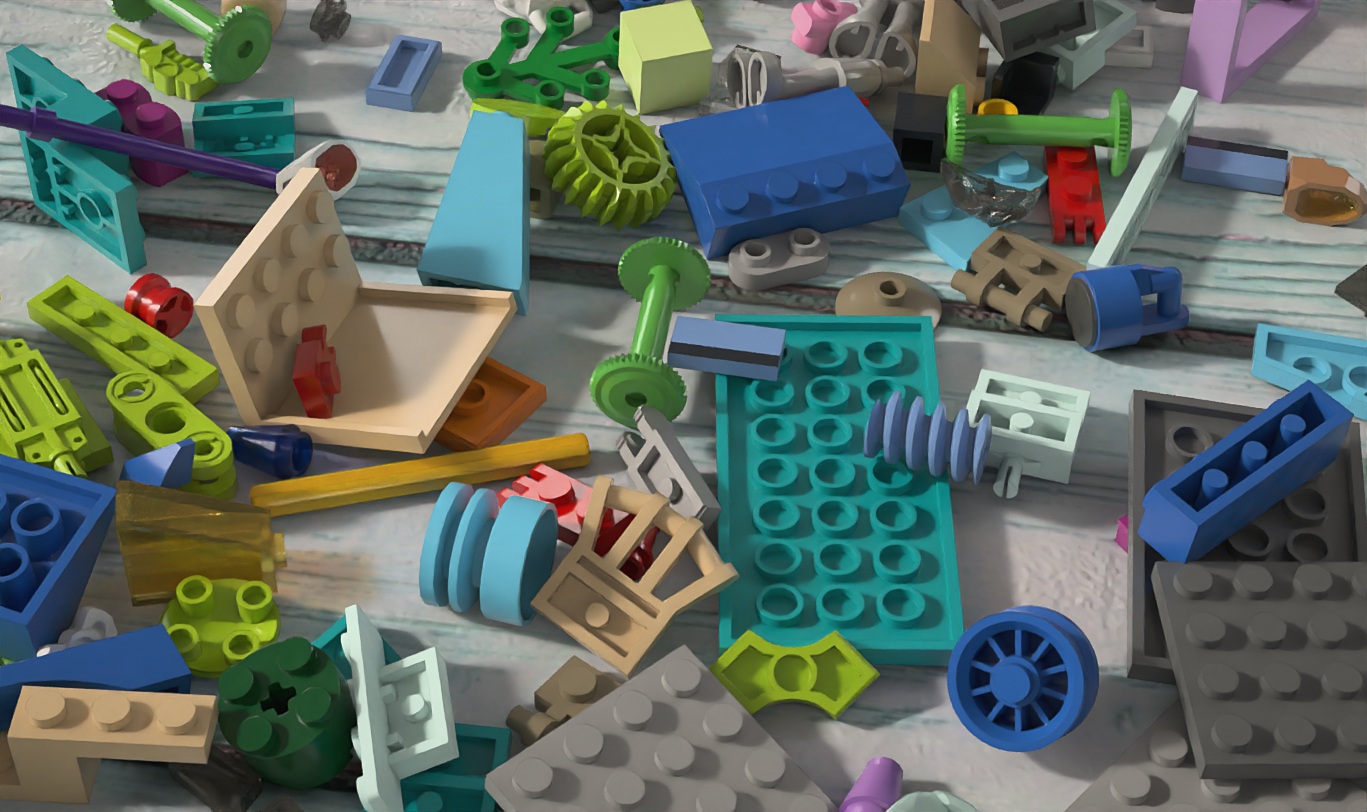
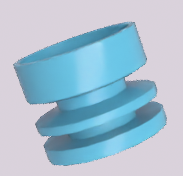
M450 482L441 492L435 504L425 533L419 570V588L423 602L436 607H444L450 603L453 611L463 613L468 612L473 607L480 595L481 611L485 618L522 627L528 626L537 614L532 609L530 602L550 578L558 536V512L555 504L511 495L499 512L498 498L494 490L479 488L474 492L472 485Z

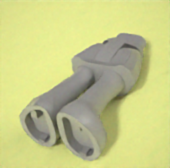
M859 0L862 9L841 21L830 36L829 48L834 58H867L874 45L879 25L882 24L888 26V28L882 34L874 59L883 61L886 67H901L904 72V81L912 76L918 62V49L911 32L916 27L922 25L925 0Z
M763 51L755 52L752 55L749 53H734L731 55L727 67L728 91L737 109L849 86L857 97L871 98L882 94L887 87L902 86L904 82V72L901 67H886L884 62L879 59L820 58L813 62V68L791 75H783L777 56L774 53Z

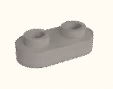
M798 228L784 233L741 242L730 251L729 277L738 287L753 291L765 290L818 277L829 266L830 243L824 235L809 228Z

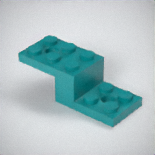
M23 44L6 52L17 108L30 111L35 106L56 111L58 118L121 132L120 127L123 125L122 117L117 107L111 101L103 100L87 89L79 79L71 78L55 67L48 58L39 56ZM18 130L34 204L130 275L146 266L147 261L143 244L146 237L144 229L139 222L136 206L138 192L129 178V156L52 138L49 143L27 138L25 131Z

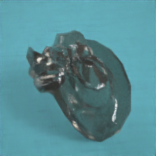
M946 158L940 161L941 174L953 205L957 209L967 212L970 218L976 217L979 220L981 219L990 228L1012 223L1026 217L1033 210L1040 196L1041 190L1038 187L1028 191L1018 187L1003 185L995 182L994 178H986L971 172Z

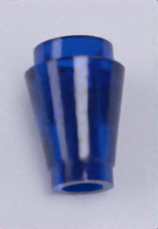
M295 424L232 426L226 432L232 441L234 460L278 479L289 480L293 476L300 477L305 474L310 466L313 455L311 436L307 432L301 431Z

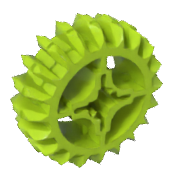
M604 100L596 106L585 101L580 107H571L567 112L563 113L559 121L555 122L549 131V138L546 141L544 152L541 156L546 161L543 173L553 178L551 190L563 192L566 196L564 205L574 204L581 210V218L588 214L595 217L599 227L610 221L618 231L625 225L637 229L641 224L645 222L650 223L653 218L659 216L674 196L673 192L676 189L677 183L676 168L670 163V152L664 147V138H659L655 134L656 125L647 126L640 121V113L632 116L626 113L622 104L615 109H611Z

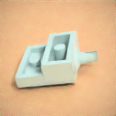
M981 369L976 388L971 391L966 409H968L969 426L973 428L977 426L984 414L991 415L992 438L985 466L999 469L993 485L995 494L1002 497L1006 482H1008L1006 498L1009 499L1016 496L1022 474L1068 484L1089 406L1090 391Z

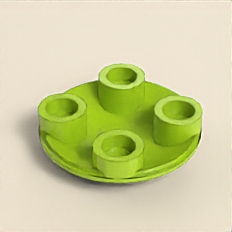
M192 575L183 579L176 588L177 595L165 607L159 620V624L164 625L192 675L203 678H219L227 668L238 665L252 652L266 645L276 643L281 630L280 612L273 599L271 588L261 581H247L231 577L208 579L202 575Z

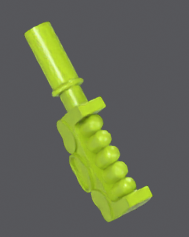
M117 23L112 24L107 30V40L136 55L141 61L142 75L147 77L149 82H154L155 89L163 92L165 95H177L179 98L197 101L200 97L220 85V83L210 78V75L205 70L206 67L201 63H196L192 58L188 59L185 54H180L176 50L175 42L170 39L156 46L151 39L143 38Z

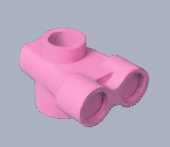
M833 0L798 3L791 15V21L795 25L791 34L792 41L805 52L822 55L829 45L833 30L841 21L858 13L857 7L853 3Z

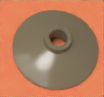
M873 272L856 277L842 287L836 298L835 313L836 315L932 316L934 333L940 324L942 307L934 290L921 280L902 273Z

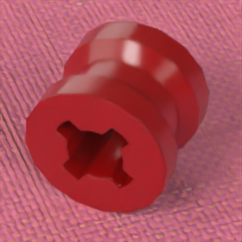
M150 273L136 280L125 297L124 310L172 339L179 335L189 324L193 315L194 301L185 290L178 287L171 288V284L167 279L159 274Z

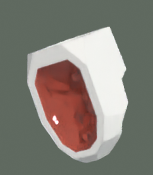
M330 139L309 150L276 174V192L280 195L301 167L320 168L328 191L335 201L355 185L361 172V160L351 144L344 140Z

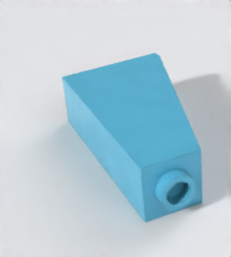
M473 110L418 264L417 273L423 286L513 292L518 308L515 314L527 316L529 310L530 144L524 120L502 111L487 113Z

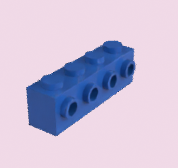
M1308 379L1281 399L1274 401L1267 409L1244 425L1235 428L1228 436L1208 450L1199 453L1172 475L1156 483L1143 499L1142 507L1145 509L1137 535L1168 561H1180L1186 564L1189 561L1199 560L1336 460L1354 414Z

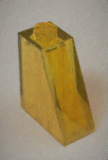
M131 480L116 481L115 526L133 607L168 604L177 595L176 588L183 579L192 575H202L210 581L232 578L261 581L271 588L272 593H278L277 568L288 567L285 533H273L270 509Z

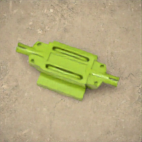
M0 338V454L90 480L86 472L114 462L110 443L69 379L64 378L58 381L38 349L30 351L23 338L5 341Z

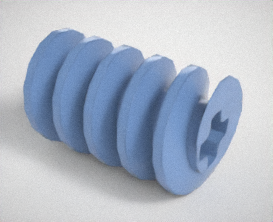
M895 390L886 404L880 403L878 398L873 406L865 433L864 457L874 459L881 449L884 448L886 463L896 465L906 452L908 469L918 471L928 458L930 474L938 477L945 472L951 463L953 481L962 483L973 469L974 483L977 486L985 467L992 438L991 415L984 414L977 426L973 428L969 426L968 409L962 408L954 421L950 422L947 421L946 403L939 402L931 416L925 415L923 397L917 396L910 408L905 410L902 408V392Z

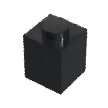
M898 93L892 141L905 170L940 173L948 97Z

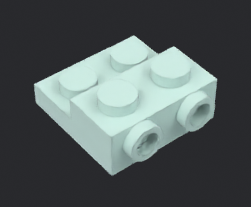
M1093 0L1096 30L1039 50V52L1060 57L1056 86L1061 83L1074 90L1105 65V51L1137 26V11L1117 0Z

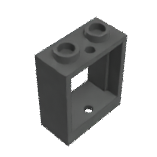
M962 0L964 8L981 27L982 32L1005 62L1096 30L1093 0H1026L1001 10L993 3L996 0Z

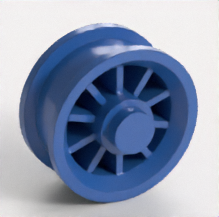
M1034 605L1017 606L987 616L964 632L950 656L947 669V688L957 717L976 738L999 750L1029 752L1052 744L1075 730L1086 719L1098 694L1099 666L1089 639L1071 619L1046 607Z

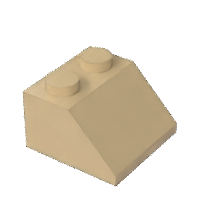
M925 0L919 42L915 94L948 97L949 100L950 90L957 84H964L966 113L972 114L973 106L979 107L984 99L989 48H979L981 27L954 0Z

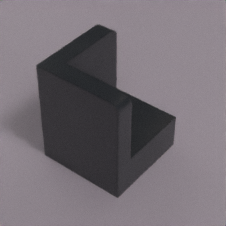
M1036 51L1009 62L1003 60L993 76L990 99H1003L1013 103L1018 110V115H1043L1055 94L1060 57Z

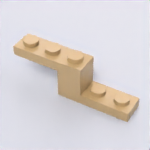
M22 686L9 732H0V800L89 804L101 758L207 764L219 715L217 697L213 695Z

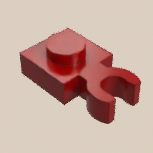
M325 324L303 328L301 335L302 343L297 344L292 380L308 418H331L334 394L341 392V379L336 364V350L334 346L327 347V327Z

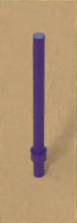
M0 104V126L25 131L27 138L48 143L52 138L276 190V174L281 171L278 169L58 118L56 111L33 106L29 111Z

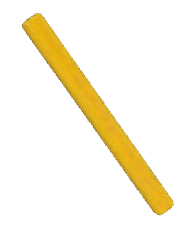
M580 432L259 484L250 488L249 495L252 513L256 519L260 520L443 490L450 482L473 485L516 478L522 475L528 476L529 470L539 463L556 471L583 467L590 463L591 451L586 435Z

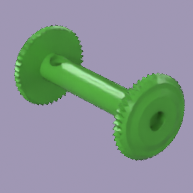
M107 0L111 12L123 21L134 23L135 21H143L145 18L148 20L149 16L152 17L153 13L157 14V11L204 40L206 47L203 49L205 53L202 55L205 57L203 59L205 62L203 66L206 67L205 70L210 75V78L220 84L234 85L246 80L262 66L270 51L273 30L271 21L262 9L253 5L237 6L236 9L232 8L231 12L227 11L226 15L223 14V17H220L195 0Z
M957 84L950 90L945 122V153L947 166L953 172H961L964 144L972 142L996 145L1066 147L1097 145L1108 148L1107 158L1111 177L1120 176L1127 168L1132 141V111L1130 97L1123 89H1114L1109 116L1103 119L1079 116L1009 114L978 116L966 113L964 84Z
M665 237L643 239L628 247L619 261L618 275L621 285L624 286L623 290H627V294L632 295L631 298H636V302H641L630 353L628 352L627 355L621 353V356L615 354V358L609 356V360L604 359V362L600 363L599 367H596L591 375L589 391L591 392L590 396L593 398L592 401L604 415L625 426L638 428V424L635 423L633 417L642 404H648L659 409L661 413H664L663 415L667 417L666 420L669 422L677 419V416L681 415L686 406L688 391L686 390L687 386L684 385L685 381L681 380L682 376L678 375V371H673L674 367H668L669 363H663V355L673 312L675 309L680 311L681 308L686 310V307L691 308L692 305H697V302H701V299L705 298V294L710 289L711 270L708 268L709 265L706 263L703 255L698 253L694 247L682 241Z

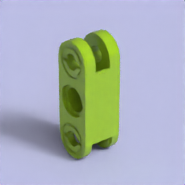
M141 369L128 370L118 374L109 382L106 388V397L114 415L113 431L116 439L135 457L191 438L196 443L191 483L173 488L172 490L187 503L194 507L205 509L226 504L236 495L238 478L236 468L232 464L234 461L232 441L221 428L162 378L151 371ZM140 389L145 391L139 396H125L131 390ZM206 480H216L211 484H202Z

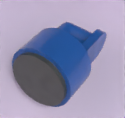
M1119 264L1074 273L1067 284L1065 295L1068 323L1074 339L1086 351L1094 352L1136 344L1143 335L1185 327L1189 322V309L1181 304L1182 273L1179 269L1172 266L1161 268L1143 264L1128 266ZM1157 293V303L1142 305L1141 296Z

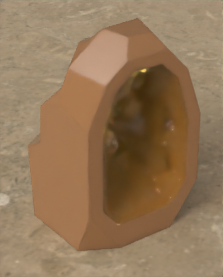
M1292 156L1285 181L1283 214L1298 222L1332 226L1349 224L1361 218L1367 212V191L1365 186L1360 181L1354 179L1344 168L1330 166L1324 159Z

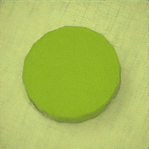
M477 98L471 101L469 118L471 119L473 110L487 113L496 111L506 112L524 120L527 136L539 137L540 135H546V128H552L554 123L558 122L565 112L527 102Z

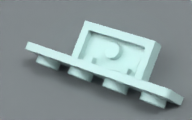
M354 604L345 608L347 632L341 635V643L352 669V678L347 680L356 710L358 726L351 729V738L355 751L362 761L363 776L358 777L356 780L357 791L362 805L367 812H404L400 780L459 757L446 663L436 647H432L386 665L383 641L380 634L360 606Z

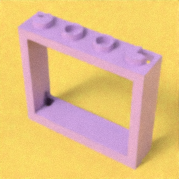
M1195 0L1180 85L1197 90L1199 94L1222 103L1317 17L1321 0H1261L1247 13L1248 0Z

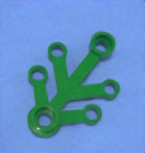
M554 7L546 13V29L526 60L509 64L517 49H522L528 45L530 41V26L522 18H508L501 24V40L490 57L471 63L463 71V87L472 100L477 98L503 99L506 95L527 103L543 105L561 110L564 106L565 89L580 93L585 99L590 101L604 100L610 92V76L607 72L601 69H589L583 74H579L567 69L603 61L608 67L620 71L618 66L620 27L610 30L601 42L555 53L563 39L569 37L574 32V13L565 7ZM534 78L542 82L534 86L522 80Z

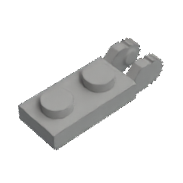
M642 404L635 412L633 419L638 424L637 427L645 439L641 435H637L629 430L628 432H622L615 444L628 466L627 473L638 491L649 494L659 491L671 500L669 506L686 519L692 515L704 523L703 531L706 533L722 511V508L672 432L674 428L666 420L667 417L663 415L664 413H661L659 409L653 406ZM665 533L668 540L670 541L672 537Z

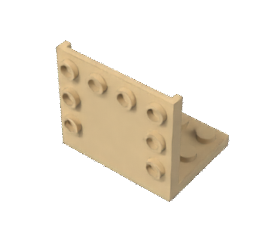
M305 167L300 168L193 304L249 436L420 454L426 452L518 310L513 292L362 281L350 250L349 240L342 229L334 207L333 197L328 191L321 169ZM325 324L327 327V347L334 346L336 350V364L341 379V392L334 394L332 416L328 419L307 417L292 380L297 344L302 343L301 335L303 328Z

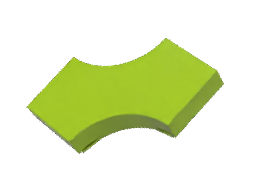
M748 629L708 668L751 716L773 704L799 702L824 711L834 720L880 676V673L837 630L811 645L784 647L769 643Z

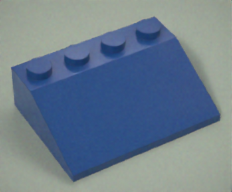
M849 86L660 125L659 127L660 136L665 140V149L670 152V163L676 168L677 182L707 260L729 255L732 248L741 242L784 233L798 228H809L823 234L898 217L899 207L903 205L911 186L893 141Z
M0 454L1 658L19 662L37 657L39 647L46 644H57L62 632L70 628L121 497L119 489Z

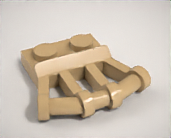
M598 475L593 486L578 541L536 594L530 605L536 612L626 678L630 679L663 633H666L676 616L708 596L724 590L734 583L740 575L731 562L726 564L723 562L703 531L705 524L692 515L686 519L669 506L671 500L657 491L654 494H649L614 485L613 478ZM607 507L637 515L604 559L594 552ZM657 526L672 537V539L637 584L619 570L649 530ZM688 551L704 576L662 602L653 594L683 554Z

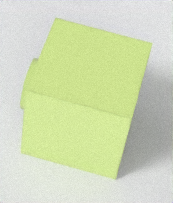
M685 0L621 12L618 66L638 113L642 115L709 102L713 47L692 1Z

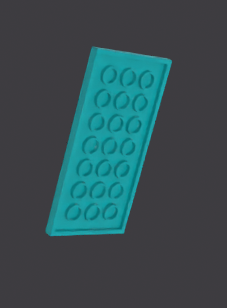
M715 314V321L786 330L785 348L777 381L715 373L717 502L722 508V511L717 516L718 554L725 564L731 562L740 575L734 583L718 592L719 657L748 629L767 642L784 647L811 645L837 630L871 665L948 666L951 653L959 638L964 634L948 469L938 477L930 474L928 458L923 466L916 471L908 469L906 452L896 465L886 463L884 448L881 449L874 459L864 457L863 453L870 413L878 398L880 403L886 404L895 390L902 392V408L908 410L917 396L923 397L925 415L931 416L939 404L940 392L932 316Z

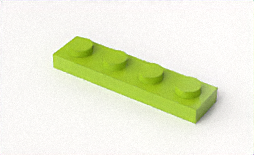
M66 275L26 302L30 319L116 374L137 369L151 371L162 378L192 405L220 385L217 367L69 275Z

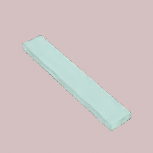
M1181 86L1088 260L1086 270L1124 264L1180 156L1188 136H1190L1193 130L1199 101L1197 90Z

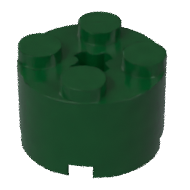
M293 636L284 641L266 645L252 652L238 665L227 668L219 677L217 684L220 694L218 700V723L221 732L229 744L263 780L268 783L273 782L285 785L288 789H309L334 778L346 768L353 758V755L350 753L354 746L351 738V729L358 726L349 685L330 657L318 647L311 645L307 639Z

